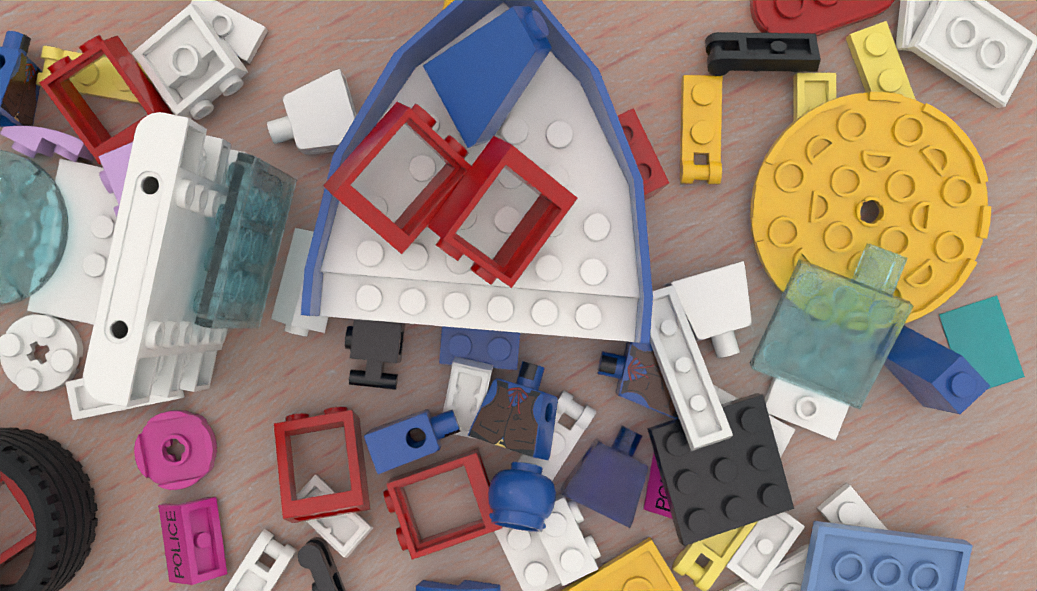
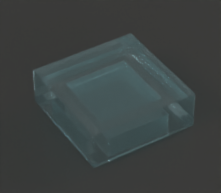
M866 243L852 280L893 295L908 258Z

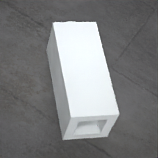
M295 228L271 319L286 324L284 331L307 337L309 330L325 333L329 317L301 315L304 269L314 232Z

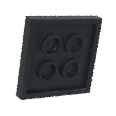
M755 393L721 404L733 436L691 451L679 418L647 428L678 540L682 545L686 546L794 509L763 394Z

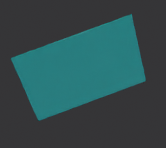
M997 295L939 314L950 349L962 355L990 385L988 389L1025 377Z

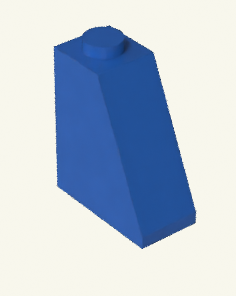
M530 6L511 7L423 65L467 148L484 144L495 136L552 49L546 37L549 35V29L545 20L536 10H532Z
M897 325L871 349L877 358L923 407L960 415L990 387L962 355L904 325Z

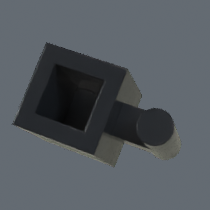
M354 319L353 326H347L345 349H351L350 358L367 360L366 371L350 370L349 385L397 389L398 374L383 373L384 362H401L405 324Z

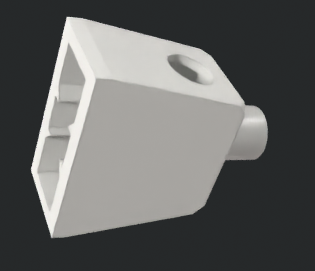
M340 69L334 70L286 94L283 97V102L288 116L268 121L267 126L274 144L295 139L298 150L304 155L335 152L357 116L345 75Z
M744 261L666 283L667 287L674 285L695 340L699 341L711 337L717 358L731 356L740 352L734 330L750 326L752 323Z

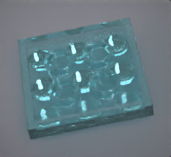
M799 259L750 361V366L756 371L860 410L914 306L908 300Z

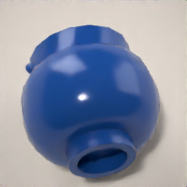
M512 462L510 469L501 470L495 474L488 491L489 506L493 510V513L489 514L492 524L530 532H542L546 528L544 520L549 518L554 509L556 490L551 479L542 475V467L529 463Z

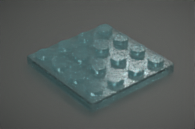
M238 152L236 162L233 161L227 170L226 186L229 187L226 202L219 206L216 213L215 228L218 229L215 245L211 246L206 253L204 270L207 271L204 288L199 289L194 299L193 312L197 314L195 325L211 329L260 327L297 179L254 155Z

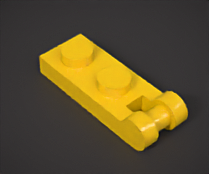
M683 75L680 128L681 184H693L694 180H707V184L721 183L723 76ZM694 155H707V165H694Z

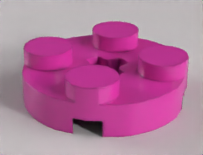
M171 410L160 413L147 422L148 424L143 428L142 433L138 434L135 441L134 456L138 469L146 478L149 477L153 482L159 484L157 486L164 489L178 490L187 488L199 482L214 467L217 454L216 438L207 420L199 414H193L186 410ZM173 439H178L179 443L185 446V452L181 454V460H176L174 454H168L167 447L173 445Z

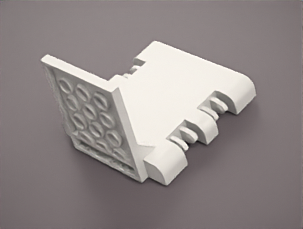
M158 112L152 113L140 121L134 135L120 205L114 193L109 194L101 181L99 172L104 170L103 167L64 159L59 161L27 311L94 325L83 372V384L87 393L99 402L130 407L148 403L150 394L170 398L178 396L179 389L191 392L209 389L217 350H222L226 339L228 318L247 228L252 218L253 199L250 198L258 160L245 152L232 150L231 143L224 139L207 136L206 128L187 117ZM119 205V210L116 217L114 207Z

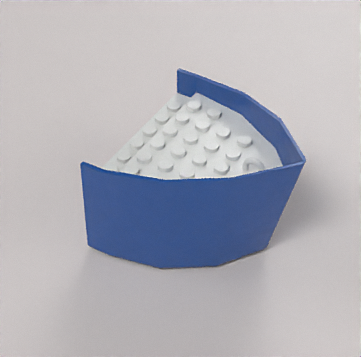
M454 0L393 53L334 152L327 177L328 180L396 102L410 108L415 103L421 106L436 120L437 123L432 129L442 139L450 135L469 152L465 160L472 166L488 142L467 148L423 65L511 7L530 6L532 10H536L545 20L549 29V35L546 37L552 49L495 136L517 148L578 199L514 286L510 288L498 278L492 285L470 270L474 263L473 260L463 254L460 260L457 261L437 247L435 244L441 237L428 227L420 233L403 254L399 253L325 188L304 269L301 315L442 326L439 364L452 365L454 357L491 364L496 369L517 370L520 333L650 344L653 291L643 179L599 69L542 0ZM404 124L355 179L351 186L392 222H395L446 163ZM503 168L456 233L493 259L539 195L507 169Z

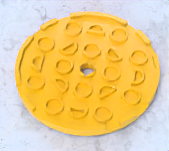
M890 92L851 94L822 103L800 116L781 133L767 152L758 170L751 197L750 222L754 246L759 260L769 278L786 298L805 312L826 322L847 328L874 329L891 325H903L919 319L941 306L953 296L965 283L977 265L975 260L983 239L988 237L991 222V206H988L986 187L988 176L983 161L966 133L946 114L930 104H923L902 94ZM871 200L877 204L879 214L873 222L866 223L861 220L860 210L863 202Z

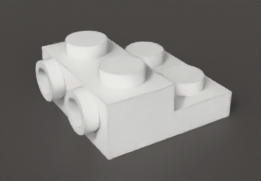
M191 3L132 52L173 113L189 119L199 120L209 115L214 109L211 102L221 94L229 96L237 92L243 86L241 78L248 73V70L228 42L219 38L200 9Z
M564 493L556 495L554 509L549 518L544 520L546 528L542 532L522 531L506 527L495 531L523 591H545L560 583L564 586L598 570L595 559L601 557L599 549L592 535L584 537L578 523L584 521L575 499L567 502Z

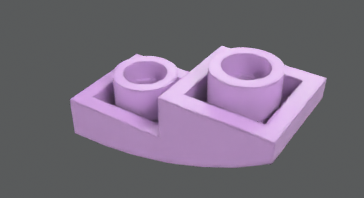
M34 126L3 127L0 133L14 141L11 148L31 158H35L37 153L52 157L55 152L74 162L77 161L79 156L91 161L94 160L93 155L81 139L56 130Z

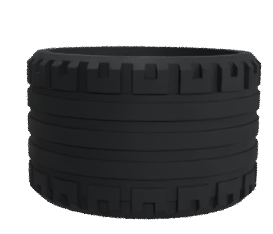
M0 428V471L13 480L26 495L34 513L36 526L35 549L28 568L17 583L0 584V591H59L75 577V572L82 568L86 557L91 552L90 545L95 540L96 533L94 532L98 523V518L95 517V511H98L97 503H94L93 497L95 492L88 482L90 481L88 474H84L81 469L83 466L79 461H75L72 457L73 454L68 449L65 450L56 440H48V436L42 433L38 434L29 429Z

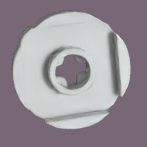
M45 314L28 315L14 322L8 328L6 334L0 337V362L7 377L23 391L43 392L58 389L66 385V381H71L79 370L76 368L79 364V358L83 357V343L75 327L62 318L59 319ZM37 344L48 346L50 349L45 354L47 359L45 363L34 357Z

